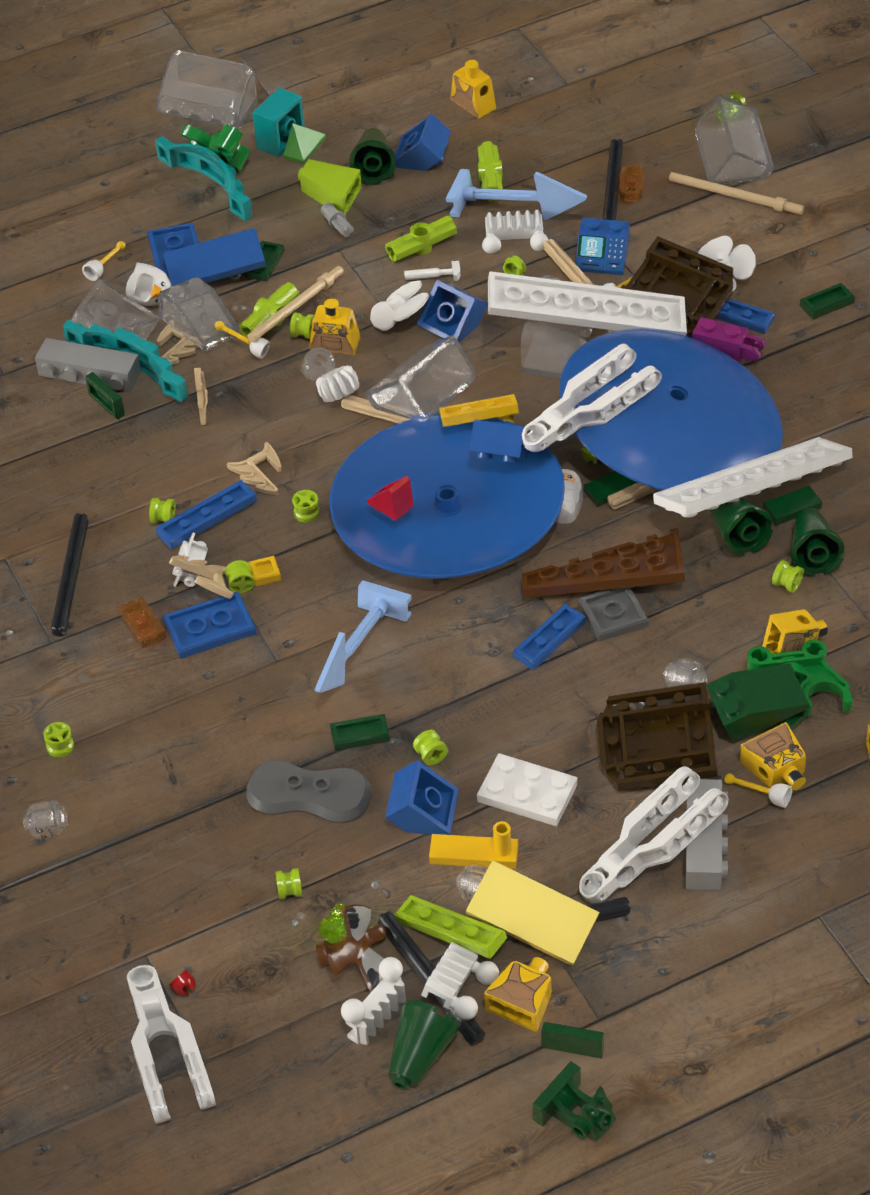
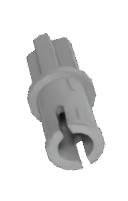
M325 203L321 207L322 211L320 212L328 220L331 228L337 229L344 237H349L350 233H353L354 228L346 220V215L338 211L332 203Z

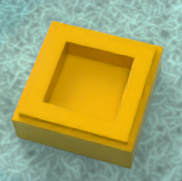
M274 556L249 562L251 574L255 579V587L281 581L280 571Z

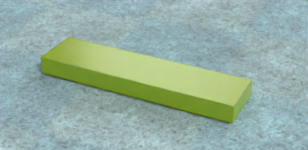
M412 895L394 914L400 924L446 942H453L489 959L507 939L504 930Z

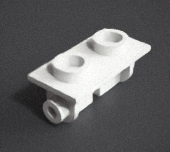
M193 532L188 542L183 541L178 555L188 556V561L205 560L208 551L206 543L194 541L195 533ZM175 566L172 572L176 576L173 586L176 587L178 581H182L186 586L193 587L196 584L197 576L200 575Z

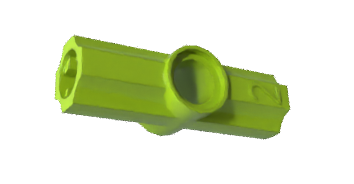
M491 141L483 142L478 147V176L481 188L503 190L502 162L499 160L497 145H494ZM487 199L489 202H498V200Z
M449 215L430 224L416 223L411 226L410 233L386 243L385 248L393 262L413 253L425 255L431 252L433 244L457 234V227Z
M287 282L268 299L265 297L260 298L254 307V312L239 325L240 333L247 337L250 332L299 296L300 292L296 289L295 285Z

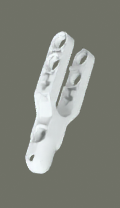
M627 344L618 345L570 379L563 397L525 426L522 432L523 445L531 452H539L555 441L566 439L581 427L607 423L653 390L662 378L661 372L652 365L647 366L638 373L634 372L630 379L618 387H613L591 404L579 406L574 410L575 405L613 380L635 362V351Z
M685 766L676 770L625 818L620 839L602 854L598 862L582 876L579 883L582 897L591 904L603 902L618 888H623L630 884L646 868L670 862L723 813L728 805V796L718 788L710 789L700 799L696 798L693 801V805L678 819L675 818L649 843L638 846L645 837L698 788L700 776L696 772ZM689 776L688 781L682 786L684 779ZM669 795L667 801L661 805L662 800ZM717 797L715 803L712 806H710L712 801ZM696 817L695 821L690 825L693 818Z
M141 965L133 968L127 974V981L139 1024L131 1044L155 1123L159 1124L171 1120L149 1048V1043L159 1035H171L177 1038L200 1109L204 1110L216 1106L212 1087L190 1023L169 1010L154 967Z

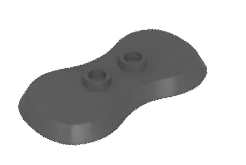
M271 760L264 762L253 772L247 785L246 797L250 806L262 813L278 814L290 811H305L329 821L346 822L358 818L365 812L371 798V784L366 776L350 768L314 771L300 768L283 760Z

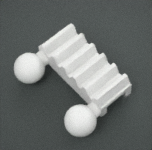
M526 210L524 215H521L520 211H516L514 216L511 215L510 211H507L505 216H502L501 212H497L496 217H493L491 212H488L485 217L486 238L483 240L482 247L488 254L499 252L501 249L500 240L531 238L530 246L536 251H543L545 248L544 242L549 241L548 237L543 233L542 214H540L539 210H535L534 214Z
M451 942L444 956H442L431 976H429L421 996L427 998L428 994L432 993L444 999L443 1007L447 1009L449 1007L453 1008L455 1015L459 1019L470 1020L478 1012L477 1002L470 996L458 998L456 997L471 972L475 973L476 979L481 984L490 985L499 976V969L491 961L477 962V954Z
M387 957L381 961L379 974L383 980L363 1002L358 999H349L341 1007L343 1019L348 1026L353 1028L347 1034V1037L357 1044L368 1045V1035L375 1037L377 1035L376 1027H384L383 1019L390 1020L391 1011L397 1012L399 1010L398 1002H406L405 984L401 979L403 966L397 958Z

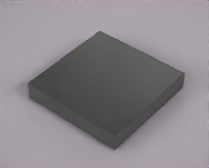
M630 587L607 589L578 598V605L586 616V620L598 642L649 626V619Z

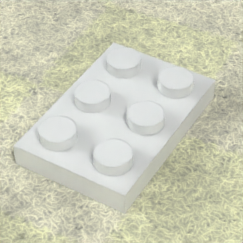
M498 753L477 793V802L557 826L578 785V777Z

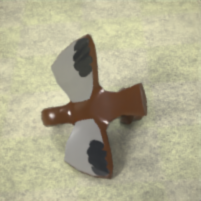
M364 905L345 906L342 908L347 933L342 935L338 942L330 943L328 940H324L323 943L317 944V956L323 968L330 966L335 975H338L347 964L353 963L358 966L371 993L383 980L379 974V965L384 958L370 947L386 937V929L380 924L366 930L371 920L370 907Z

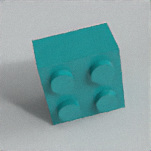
M278 88L254 110L252 117L258 150L276 157H280L284 153L292 124L305 127L302 96Z

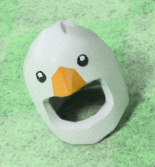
M137 262L134 272L129 277L126 285V299L147 306L160 305L169 299L172 295V288L167 274L157 267Z

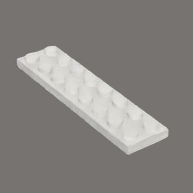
M489 272L488 314L615 331L650 329L685 336L687 334L685 298L682 296Z
M817 437L654 493V504L664 507L667 511L677 512L683 517H693L697 515V512L716 509L720 504L736 502L740 497L759 494L760 490L779 487L781 483L788 480H799L808 473H819L828 466H839L843 461L853 458L852 448Z

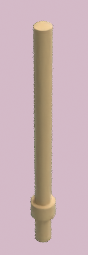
M671 172L669 176V181L765 205L772 207L774 211L782 213L788 211L800 215L804 212L803 205L788 202L786 198H772Z
M337 266L329 273H323L317 278L316 283L250 332L247 336L249 341L255 342L321 290H326L332 286L334 280L344 273L343 268Z

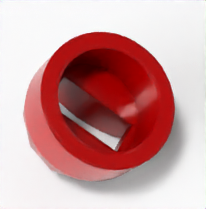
M185 970L169 986L178 995L188 996L189 992L186 987L194 991L196 982L193 975L188 970Z

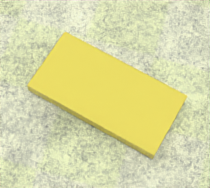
M493 860L466 910L467 915L485 924L504 930L506 934L572 967L599 915L598 911Z

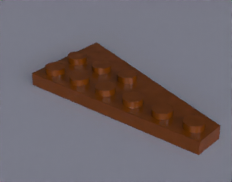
M678 528L669 530V535L659 538L656 534L647 536V541L639 544L627 542L592 553V558L582 561L578 557L570 559L569 564L562 567L550 565L523 573V597L540 598L548 595H567L577 592H595L597 590L636 586L647 587L655 584L684 582Z

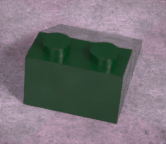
M790 663L731 672L706 684L721 721L733 743L739 742L810 708Z

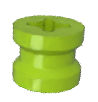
M294 312L290 324L291 336L298 337L303 335L305 338L310 339L312 322L315 315L308 314L307 316H302L301 313Z
M301 490L295 493L292 498L295 519L303 523L316 520L320 513L317 494L311 490Z
M159 498L151 499L149 509L151 523L166 522L175 517L176 505L174 499H167L166 501H161Z
M244 560L233 561L225 568L229 589L233 593L237 591L239 594L247 593L254 587L255 579L251 574V567L248 562Z
M782 560L774 571L772 584L775 586L782 585L786 587L787 591L794 593L802 581L804 569L799 566L792 567L789 562Z
M55 722L45 728L43 733L47 752L51 756L61 758L73 751L74 742L71 729L67 724Z
M434 730L424 731L414 740L413 748L418 754H421V759L426 765L438 764L448 753V747L443 741H440L439 735Z
M293 868L290 872L286 873L281 870L275 871L279 900H284L287 896L291 895L303 897L298 868Z

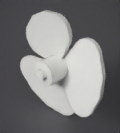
M728 236L713 239L699 250V254L733 267V276L738 280L748 279L756 266L755 254L750 246L745 244L738 245L731 252L733 241ZM733 278V292H734L735 289H736V285H737V284H736L735 279Z
M412 281L401 286L387 298L386 302L383 301L374 305L370 316L373 326L381 331H386L392 328L396 321L408 319L417 312L429 298L427 293H421L412 297L421 288V281Z

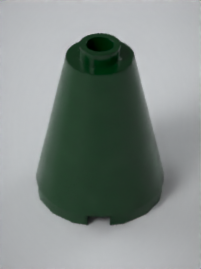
M370 128L363 133L354 147L349 163L350 168L360 169L361 182L379 184L392 176L396 166V157L383 132L377 128Z
M740 498L736 502H726L720 504L718 508L710 510L726 546L737 555L745 556L744 553L750 551L752 553L758 552L768 543L772 536L771 524L773 518L765 509Z
M805 508L796 516L791 548L792 561L795 567L803 568L804 574L808 576H815V574L823 572L824 575L830 574L844 560V543L819 510Z
M411 999L407 1003L404 1002L401 1007L388 1073L389 1077L393 1079L392 1084L403 1090H409V1087H417L457 1034L460 1025L453 1016L446 1012L445 1016L442 1017L436 1013L438 1007L422 1001Z

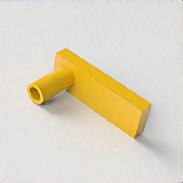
M515 394L439 408L443 427L495 417L502 421L514 423L513 414L519 413Z
M503 821L497 822L493 826V837L432 834L429 864L488 868L493 860L510 869H516L519 840L511 838V827L507 822Z

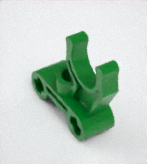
M185 124L180 133L181 136L190 139L188 144L203 146L215 152L225 163L233 166L237 173L241 172L250 154V150L239 143L243 136L242 132L230 125H224L221 132L216 131L213 136L189 124Z
M809 640L803 644L800 651L772 654L768 648L763 646H756L748 651L747 670L791 664L810 705V708L802 711L804 716L812 714L813 703L810 700V696L820 691L835 693L842 701V710L846 712L852 710L853 698L849 691V683L826 663L827 647L822 641Z

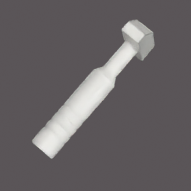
M451 261L452 268L450 269L430 268L404 271L405 280L438 278L441 275L453 274V280L458 281L461 277L459 261Z

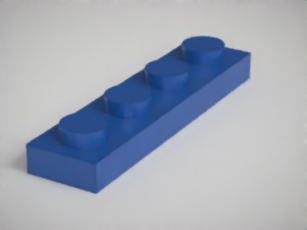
M240 480L155 528L156 535L170 549H173L182 544L184 540H189L193 532L196 536L257 501L256 493Z

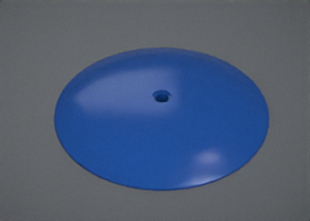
M650 329L614 331L598 336L583 344L573 353L563 369L559 386L560 399L563 397L570 379L618 345L627 344L636 353V359L632 366L575 405L574 410L579 406L591 404L613 387H618L630 379L634 372L638 373L647 366L652 365L661 372L662 378L653 390L607 423L581 427L574 432L581 443L600 461L616 472L640 484L663 491L781 450L783 438L781 418L766 388L738 361L719 349L697 339Z
M440 414L422 416L393 425L377 433L348 456L338 470L331 487V518L339 536L353 552L384 570L420 578H453L473 575L491 570L516 559L530 550L548 533L555 523L564 501L565 486L561 466L549 447L539 452L529 451L526 459L518 458V463L502 461L503 455L493 454V459L477 457L478 452L470 451L474 421L443 427ZM497 417L481 420V421H489V422H496V423L517 425V424H514V423L509 422V421H502V420H500V419L497 418ZM406 475L410 478L414 506L396 521L367 503L366 500L385 485Z

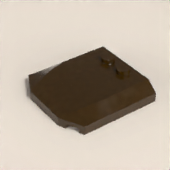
M657 236L646 251V259L629 283L622 285L621 289L684 297L686 336L692 338L693 331L700 318L716 320L733 295V267Z
M706 682L608 697L604 712L600 713L597 718L602 771L618 791L661 785L676 770L684 766L696 772L700 779L718 776Z

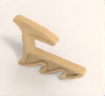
M176 319L169 322L157 339L158 347L162 346L173 336L181 339L162 356L169 360L172 365L179 363V358L195 354V348L202 347L210 342L209 337H198L177 327Z
M194 368L201 425H206L208 391L206 389L204 372L201 371V368Z
M268 442L264 443V449L248 459L227 463L229 470L240 474V480L244 483L256 485V491L269 495H278V488L256 466L267 460L277 472L282 471L279 457Z
M172 556L169 564L201 575L197 576L196 584L231 599L234 593L225 586L223 577L225 566H206V560L188 561V556Z

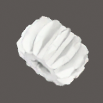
M342 366L319 377L316 381V386L324 402H333L347 397V395L357 390L359 382L358 376L351 366Z

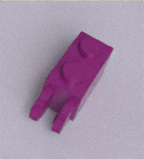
M703 317L698 321L692 338L726 353L739 363L741 359L758 360L761 356L760 350H763L766 345L765 339L748 334V328Z

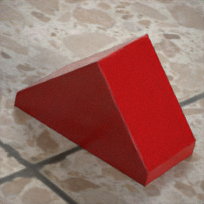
M406 475L385 485L367 499V503L396 521L414 506L410 478Z

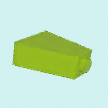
M308 159L298 173V181L301 182V191L322 205L332 203L338 211L343 212L345 215L362 188L360 169Z

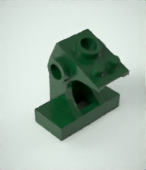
M572 1061L567 1064L532 1103L533 1121L543 1127L553 1116L570 1127L574 1134L581 1139H586L587 1137L598 1141L611 1127L616 1117L612 1110L613 1106L608 1100L603 1087L600 1086L593 1097L586 1095L578 1088L581 1085V1067ZM579 1106L581 1108V1115H576L572 1111Z

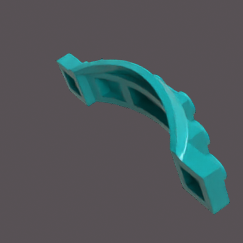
M163 136L155 140L158 159L171 168L180 166L210 177L228 193L231 212L244 221L252 218L251 200L247 195L243 194V184L236 179V171L233 166L228 165L215 152L203 146L186 144L184 142L175 145Z
M68 319L62 325L67 342L138 354L141 371L158 384L162 394L180 402H183L188 397L185 379L179 374L173 373L172 363L166 358L160 357L159 348L153 342L146 341L138 337L134 332L127 331L121 327L112 333L108 328H103L95 323L87 329L84 325L77 324Z

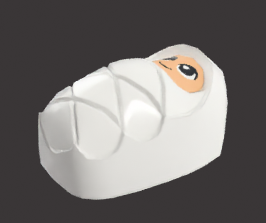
M562 469L565 486L564 501L555 523L569 524L577 518L583 503V488L580 476L575 471Z

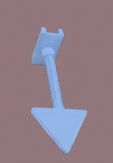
M460 169L446 197V202H453L454 204L450 211V217H460L467 201H476V199L540 202L543 219L548 220L584 202L587 195L539 172L534 174L537 191L477 189L473 187L469 169Z
M362 580L358 586V607L369 610V612L346 643L345 633L339 632L315 687V691L322 693L344 685L346 660L355 652L379 618L385 615L407 622L411 617V612L408 611V603L411 601L412 595Z

